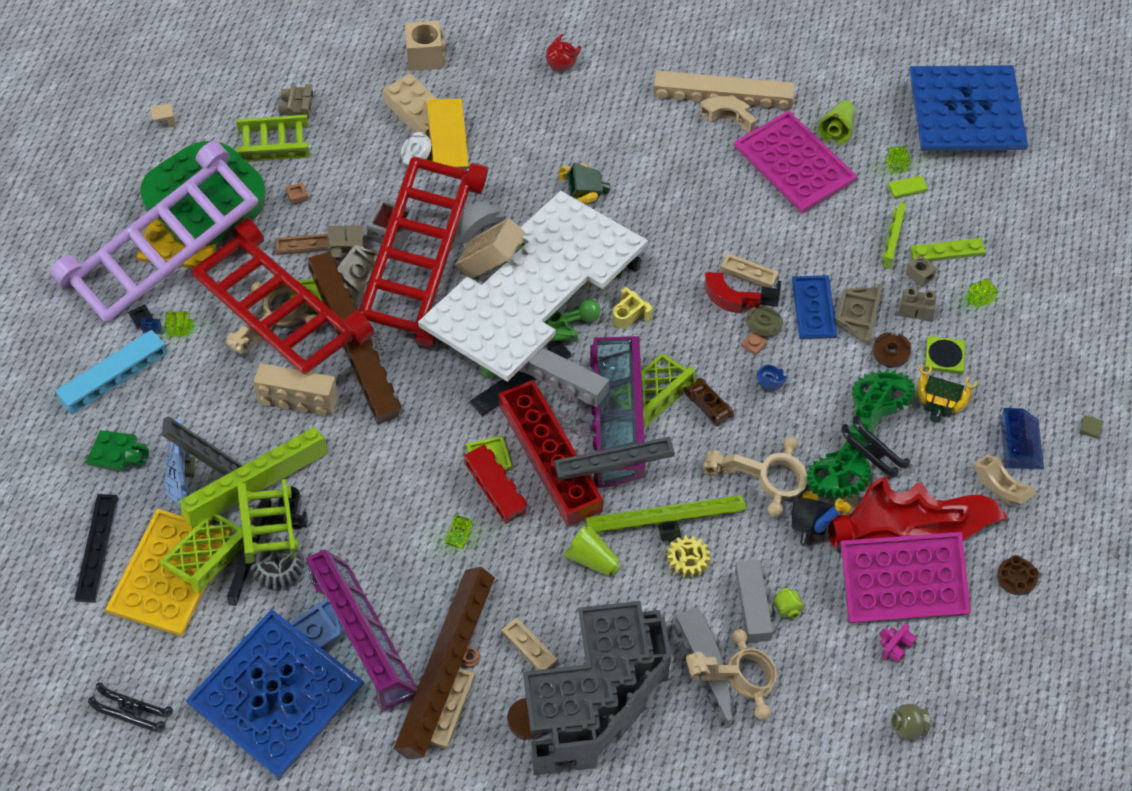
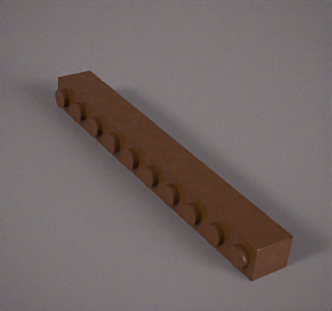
M330 251L309 257L308 269L323 303L342 319L358 310L357 305L351 301V292L349 288L345 287L344 276L342 273H339L337 260L335 257L332 258ZM335 328L337 335H340L341 332ZM369 338L360 346L351 340L343 346V349L376 423L380 424L399 417L401 410L400 401L395 399L393 395L394 388L391 382L388 383L386 379L387 373L385 368L381 367L379 363L378 352L372 348V339Z
M482 567L467 569L463 574L393 749L405 758L425 757L495 579L493 575Z

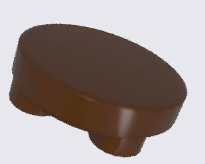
M1013 555L1000 564L997 571V580L1000 586L1008 593L1026 595L1036 587L1039 571L1029 561L1021 558L1019 555Z
M526 698L513 703L507 714V723L511 732L521 740L535 739L541 736L543 733L531 734Z

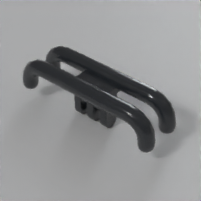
M859 415L853 416V424L856 430L866 438V446L850 433L847 424L842 425L841 430L844 438L887 476L897 477L899 474L898 467L903 469L909 468L910 459L904 458L902 460L885 443L881 442L878 437H875L872 432L868 431L861 423ZM887 456L898 467L891 469L880 459Z
M101 682L96 684V690L106 698L117 701L120 710L105 706L94 697L88 699V704L94 710L154 732L164 731L166 728L165 722L159 721L154 723L140 718L143 711L160 717H170L173 714V709L170 706L165 707V709L114 692L106 688Z

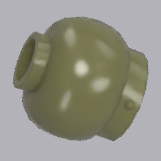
M903 704L892 714L891 725L901 738L907 740L917 739L928 734L930 715L928 710L921 709L918 705Z

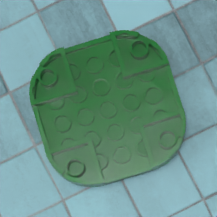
M211 141L197 142L185 147L146 174L140 188L146 212L203 169L196 161V155L204 145ZM223 143L220 144L230 154L227 166L257 197L258 204L206 246L222 241L223 234L245 218L250 217L252 220L256 218L265 206L266 191L263 178L233 148ZM219 172L214 173L198 186L224 216L244 201ZM190 194L186 195L169 209L195 239L215 224ZM158 217L157 220L171 233L172 238L184 244L161 217Z

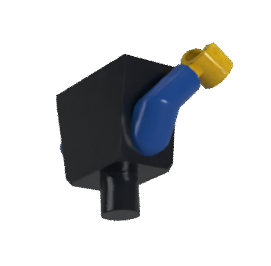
M805 491L802 497H793L791 527L802 532L801 544L812 545L813 535H824L827 526L839 515L838 512L847 513L851 506L844 502L843 499H837L835 502L836 507L834 508L832 504L818 501V495L813 494V491Z

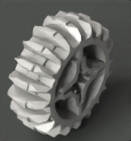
M278 537L277 541H273V539L270 538L269 543L282 542V541H281V538H279V537ZM299 546L298 550H295V558L293 559L290 557V549L257 552L258 554L254 555V563H250V571L255 581L258 580L261 586L265 584L267 589L273 585L275 590H277L278 585L285 589V583L292 586V579L298 581L299 575L303 574L302 568L305 567L304 555L301 553ZM275 558H277V561L279 562V568L277 567V564H275Z

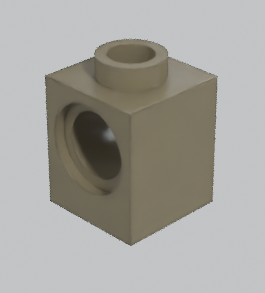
M920 255L908 262L906 275L923 287L934 279L937 268Z

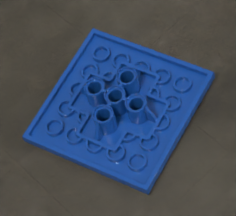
M1013 65L910 66L909 74L921 151L1027 150L1028 142Z
M271 609L189 696L186 703L279 779L364 685V681ZM285 672H292L290 675H283ZM256 675H262L259 679H254ZM272 687H278L275 691H269ZM287 699H293V701L289 704L284 703ZM258 702L263 703L260 707H254Z

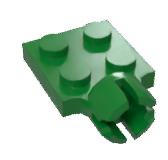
M100 430L86 463L93 467L124 471L128 465L144 466L147 461H142L141 458H149V449L146 447V444L137 443L136 435Z

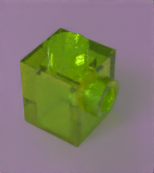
M454 514L444 543L463 550L469 538L473 520Z

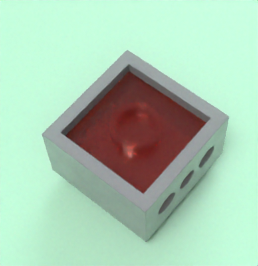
M381 199L366 225L368 239L382 243L395 205L394 202ZM405 207L402 217L416 221L415 209ZM398 228L392 247L402 249L411 231Z

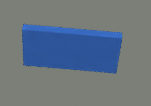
M829 275L792 276L799 339L837 338Z

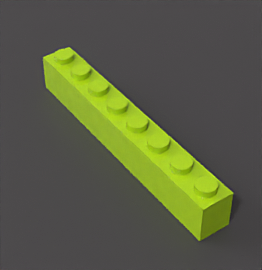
M313 427L179 500L183 518L193 529L200 522L210 517L213 518L214 515L220 514L239 503L237 484L245 483L246 491L259 492L328 454L325 437Z

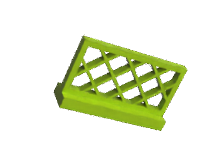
M661 353L641 371L644 428L684 393L685 386H691L696 382V374L693 368L689 366L686 369ZM664 360L668 367L657 368V364ZM680 371L682 373L679 376L671 377V372ZM669 372V377L658 378V373ZM655 373L656 378L644 379V375ZM669 382L666 388H658V383ZM656 383V388L645 389V384ZM631 384L623 386L610 398L614 404L625 412L632 410ZM645 394L657 395L653 399H645ZM625 395L630 397V401H620L618 399L620 396Z
M216 514L213 518L200 522L160 561V566L190 583L193 590L200 593L244 549L242 527ZM215 519L220 522V526L208 527V523ZM223 530H233L236 533L233 536H224ZM221 531L222 537L210 538L209 532ZM207 533L206 539L195 540L197 534ZM223 542L221 548L211 549V543ZM208 544L209 550L197 551L196 545ZM194 545V551L182 553V549L185 546ZM210 555L208 561L198 562V556ZM195 557L196 563L184 564L183 558ZM181 558V564L171 565L169 563L172 559ZM197 568V572L192 577L184 571V569Z

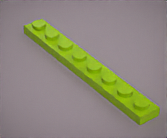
M741 495L586 517V523L596 533H602L604 530H622L624 527L632 526L638 528L645 524L658 525L665 521L678 522L686 518L698 519L706 515L718 516L721 513L727 512L738 513L741 510H746V504Z

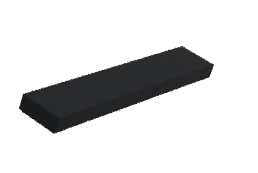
M560 341L547 349L565 359L571 357V352ZM518 371L508 382L504 379L500 380L470 400V404L483 416L499 405V393L531 380L536 381L537 379L525 372Z
M97 494L75 594V602L96 603L118 499L117 495Z
M271 498L261 499L258 509L271 508ZM266 516L255 517L252 525L255 527L265 526ZM261 534L252 537V542L258 544ZM244 549L227 595L228 604L231 606H237L250 569V563L245 561Z

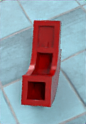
M705 272L704 287L706 293L717 306L733 313H741V307L748 310L753 307L759 308L761 293L733 290L725 283L724 273Z

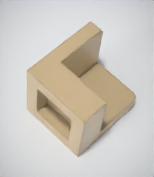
M171 103L150 107L153 122L168 120L169 127L176 126Z

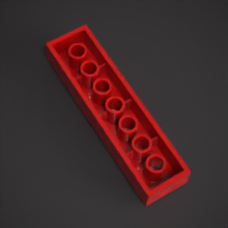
M531 380L499 393V407L566 526L603 512V498L589 475L558 481L554 461L578 455L535 381Z

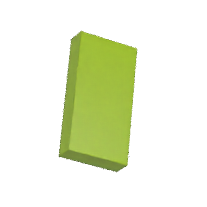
M922 175L888 182L889 190L894 199L928 191Z

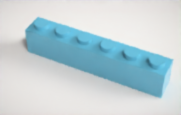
M152 330L142 334L135 341L126 344L122 349L109 355L102 362L93 365L91 369L83 374H79L67 384L62 385L55 391L58 400L71 415L166 355L165 344Z

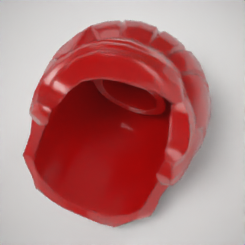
M563 34L555 38L548 46L545 54L548 65L557 71H566L572 68L581 51L580 45L574 48L570 43L561 42Z

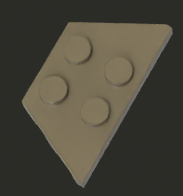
M356 244L346 254L337 268L339 273H342L344 276V285L351 292L353 304H356L365 293L378 255L376 250L365 249Z
M877 284L873 288L862 286L857 289H843L835 323L867 345L870 342L883 284Z

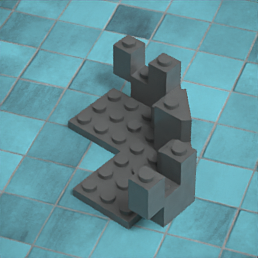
M641 601L579 607L578 615L586 665L523 672L531 734L552 732V739L531 741V759L534 775L555 773V762L575 760L576 770L597 768L598 756L615 736L620 739L646 708V698L660 681H668L671 651L665 617H661L660 610L642 612Z

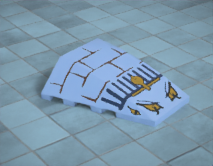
M180 419L175 420L181 425H183ZM168 440L165 479L166 495L179 505V500L190 495L184 471L185 458L191 457V454Z

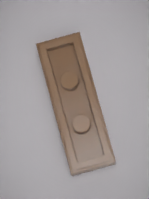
M326 234L275 238L276 255L328 251Z

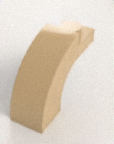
M727 96L711 97L700 102V113L710 122L720 118H729L739 123L749 133L755 130L756 119L752 114H749L750 106L747 103Z
M987 454L973 464L981 481L1007 505L1011 506L1015 502L1025 503L1036 494L1034 487L1013 479L1005 470L1000 458Z

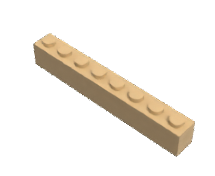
M656 70L654 96L661 99L666 97L677 100L689 99L695 102L716 96H727L739 99L749 106L792 109L794 83Z

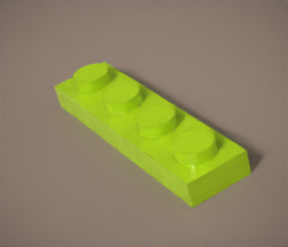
M899 202L898 209L894 208L892 219H895V222L890 223L888 231L892 234L887 236L885 243L888 250L883 251L881 259L885 261L883 266L885 268L891 269L907 203Z
M981 238L910 246L912 259L922 255L929 262L983 256L986 253Z

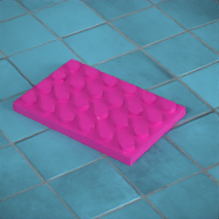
M789 110L734 142V147L801 213L806 212L857 181V175Z
M962 532L840 542L848 623L971 613Z

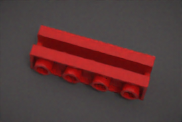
M485 444L464 455V464L500 518L507 524L512 521V517L516 515L521 516L526 513L527 502L522 495L519 496L514 482L511 479L508 480L504 467L501 464L498 465L493 451L487 449Z

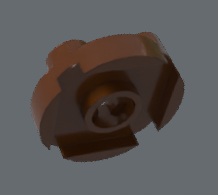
M892 332L879 335L873 346L875 359L887 368L904 365L911 354V344L908 339L901 334H898V336L892 335ZM889 347H890L891 349H894V348H895V349H896L895 352H890V351H889Z

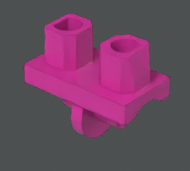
M904 623L895 635L896 629L893 627L890 630L882 629L879 635L882 638L880 644L884 646L888 643L883 649L884 653L881 656L885 660L891 658L899 663L906 651L898 647V645L901 643L910 649L915 643L916 637L909 632L910 626Z

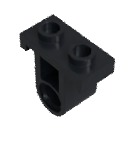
M290 486L291 496L294 499L289 501L292 528H307V512H302V515H300L302 505L300 492L296 487ZM279 497L278 507L284 506L283 497ZM285 514L266 516L267 523L270 525L286 524Z

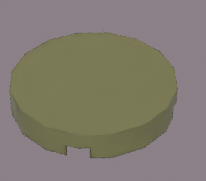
M760 306V308L756 309L755 307L751 308L745 320L748 328L761 336L777 335L783 325V319L781 320L780 314L766 306Z

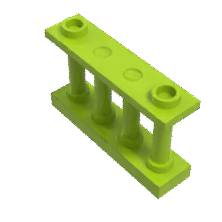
M307 115L236 119L238 132H243V146L237 147V153L247 162L310 157L308 142H303V128H309ZM285 129H296V143H286ZM267 130H278V144H268ZM260 131L261 145L250 146V132Z
M282 479V489L250 492V490L246 491L245 483L237 484L246 563H254V555H257V552L290 549L291 559L295 558V550H298V539L293 538L288 500L292 498L291 487H287L286 479ZM283 497L284 506L248 508V503L251 500ZM285 514L286 524L257 527L250 525V520H253V517ZM287 532L288 541L264 544L252 542V537L259 534Z

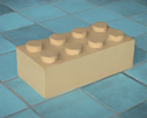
M410 73L383 89L384 103L415 133L421 132L430 138L426 101L427 99L437 98Z
M508 218L472 238L454 266L471 279L477 276L480 277L484 272H490L494 267H499L503 262H509L514 257V250L522 244V237L525 231Z
M260 363L254 379L257 402L264 406H270L271 404L277 405L282 409H297L302 413L309 411L319 416H332L338 398L334 376L312 372L303 374L299 370Z

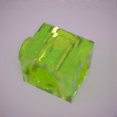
M906 146L888 148L886 163L890 174L908 171L910 157Z
M989 278L970 285L966 297L968 302L977 309L982 307L983 304L987 305L994 302L998 290Z
M166 312L165 331L167 337L190 336V330H194V321L190 319L189 312Z

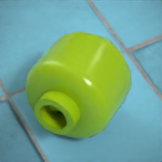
M784 588L777 592L774 605L779 615L790 620L798 618L804 608L798 592L790 588Z

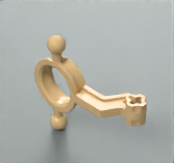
M261 282L253 283L251 293L263 284ZM284 283L263 298L264 316L260 321L272 313L270 311V304L275 297L283 293H294ZM305 302L274 326L288 327L298 323L300 320H304L307 323L316 315L307 314L309 305ZM242 326L238 332H231L227 336L225 343L228 347L242 354L248 352L250 344L257 345L263 338L251 327Z
M789 436L783 441L785 453L771 454L763 463L737 454L723 457L720 451L708 450L702 468L706 474L711 476L718 475V473L729 474L741 471L758 477L762 490L774 499L768 505V513L772 517H778L783 513L781 501L796 497L803 492L807 484V472L804 465L792 456L793 451L798 447V440L793 436ZM771 465H784L796 475L797 487L790 491H782L775 488L769 482L767 469Z
M737 629L732 633V641L738 645L740 652L735 653L728 660L727 665H718L716 657H705L702 652H695L686 657L691 677L694 680H729L731 686L739 694L755 700L754 714L757 719L766 720L769 718L771 710L768 705L764 704L763 698L772 690L773 684L776 681V667L766 653L759 649L747 648L746 641L748 636L744 630ZM751 659L758 663L766 674L765 686L759 687L749 683L739 670V660Z

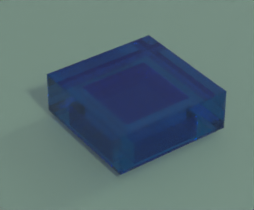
M141 318L140 325L143 333L152 330L155 334H162L160 319Z

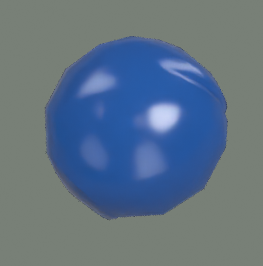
M770 364L762 365L757 372L759 384L764 389L770 391L780 389L787 379V376H784L783 369H778Z

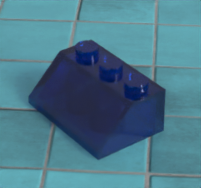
M1004 408L1000 417L1005 468L1044 470L1039 419L1023 408Z

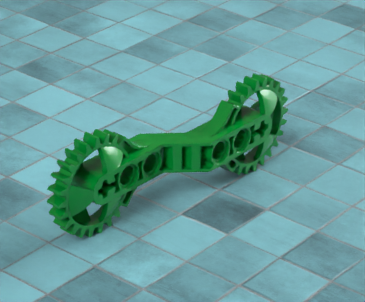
M888 369L885 372L878 370V373L871 371V375L864 374V378L859 377L858 382H854V386H852V397L854 405L857 407L854 415H859L863 426L868 431L874 433V429L882 417L897 413V408L903 410V405L909 406V402H913V397H915V384L913 380L909 379L908 375L903 376V372L896 374V370L890 373ZM872 384L867 393L863 391L866 386ZM897 389L905 393L899 399H894L893 393ZM852 421L850 433L866 446V438L856 430ZM846 440L840 450L826 454L825 459L819 457V462L813 461V465H809L806 476L809 490L812 489L813 494L818 493V497L825 495L826 500L833 497L834 501L837 497L844 500L845 496L852 499V494L859 496V491L865 492V487H869V482H871V468L866 460L867 458ZM824 468H828L829 475L826 478L818 475ZM855 475L861 478L855 484H850Z

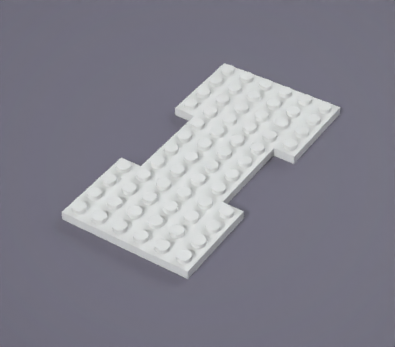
M560 191L520 227L525 231L522 239L526 245L509 262H506L482 285L466 277L420 319L418 325L423 330L508 382L556 335V330L544 322L587 281L603 289L648 245V240Z

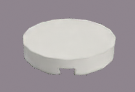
M421 132L414 133L410 139L404 142L401 149V158L405 164L408 165L410 159L414 156L427 159L432 144L431 139L426 134Z

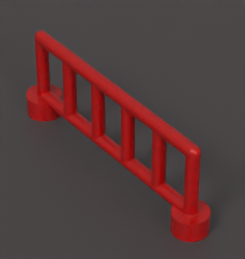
M416 156L410 159L359 308V312L368 321L415 333V344L433 348L436 337L420 328L418 321L432 309L468 193L482 194L488 174V166L472 162L468 171ZM418 168L461 180L456 198L453 199L412 188ZM408 198L451 209L446 229L403 218ZM398 228L441 239L436 260L392 248ZM388 258L432 270L426 290L381 279ZM377 290L422 301L416 321L371 310Z
M245 218L232 228L235 236L234 239L191 270L193 277L303 374L309 373L351 340L360 346L375 334L372 325L361 312L355 310L345 319H342L262 251L258 246L264 242V237L259 228L249 218ZM240 247L253 257L219 283L206 273ZM261 265L275 275L240 302L227 292V290ZM283 283L297 294L262 321L248 310ZM305 302L319 313L284 340H281L270 330L271 327ZM327 321L341 332L340 335L307 360H304L292 349Z

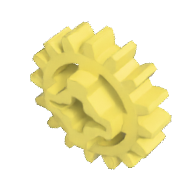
M684 535V540H681L679 537L676 538V543L671 542L670 548L667 551V562L670 563V569L676 568L675 574L682 572L684 578L687 574H690V577L693 578L694 573L700 576L702 570L706 571L707 566L710 564L711 558L709 557L711 551L707 550L708 545H702V539L696 541L695 536L688 539L687 535Z

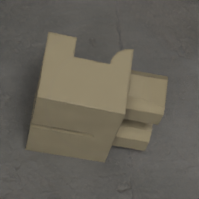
M291 84L290 89L281 88V100H287L288 102H279V113L288 114V116L307 115L309 120L314 95L312 84H305V87H297Z
M362 225L346 226L345 230L344 226H327L328 252L330 251L332 258L335 257L337 261H341L343 253H348L355 244L363 247Z
M908 287L907 290L903 289L902 298L899 301L898 316L914 318L917 310L916 319L933 322L937 295L931 290L923 293L917 292L916 288Z

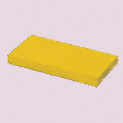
M427 99L432 161L457 168H468L462 99Z

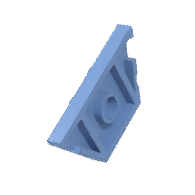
M327 598L290 622V624L322 649H325L342 637L341 624Z

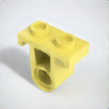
M627 287L621 290V302L613 310V324L621 329L627 328L642 315L645 316L644 320L648 322L652 318V306L648 302H644L638 297L636 292L629 290Z

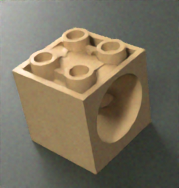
M439 20L405 23L408 70L443 68V62H446L445 52H442L445 50V41L441 39L444 38L443 27L439 26Z

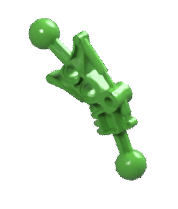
M586 299L579 304L576 310L564 314L561 313L560 309L556 310L544 322L556 330V335L549 342L577 341L578 332L569 327L567 323L580 319L585 322L596 321L601 313L600 305L592 299ZM480 365V370L484 376L489 378L498 377Z

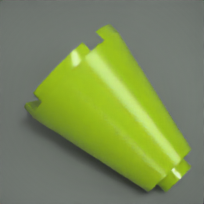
M842 100L821 117L818 123V133L824 141L829 142V140L837 142L836 145H841L850 139L855 111L852 102Z
M587 523L571 542L570 549H567L563 555L569 560L606 576H609L610 573L615 575L621 566L618 564L620 559Z

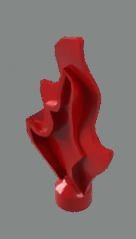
M887 476L878 478L869 486L861 503L849 515H838L828 525V535L833 548H841L840 542L847 540L962 532L963 540L992 523L1005 521L1007 515L995 500L981 494L966 495L945 501L936 500L927 492L922 482L915 484L908 492L897 493L890 488Z

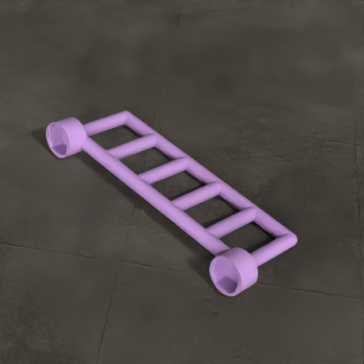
M211 141L204 145L196 155V161L203 169L83 263H80L74 255H65L53 264L50 269V275L62 288H68L72 285L102 321L110 322L258 204V199L227 166L230 154L218 141ZM217 172L244 199L241 204L225 216L198 188L200 184ZM188 194L215 222L212 227L196 239L169 210ZM158 217H161L186 245L184 249L167 262L140 233ZM130 239L157 268L155 272L138 285L132 281L111 256L112 253ZM101 262L128 292L108 309L81 279Z

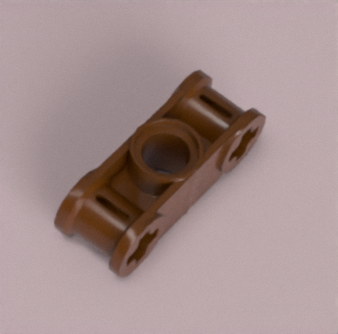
M698 378L691 386L684 387L685 395L701 409L716 427L720 426L721 422L734 416L729 404L724 402L704 379Z

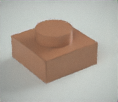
M303 182L285 187L291 205L309 200Z
M752 331L741 343V346L756 356L767 345L768 341Z

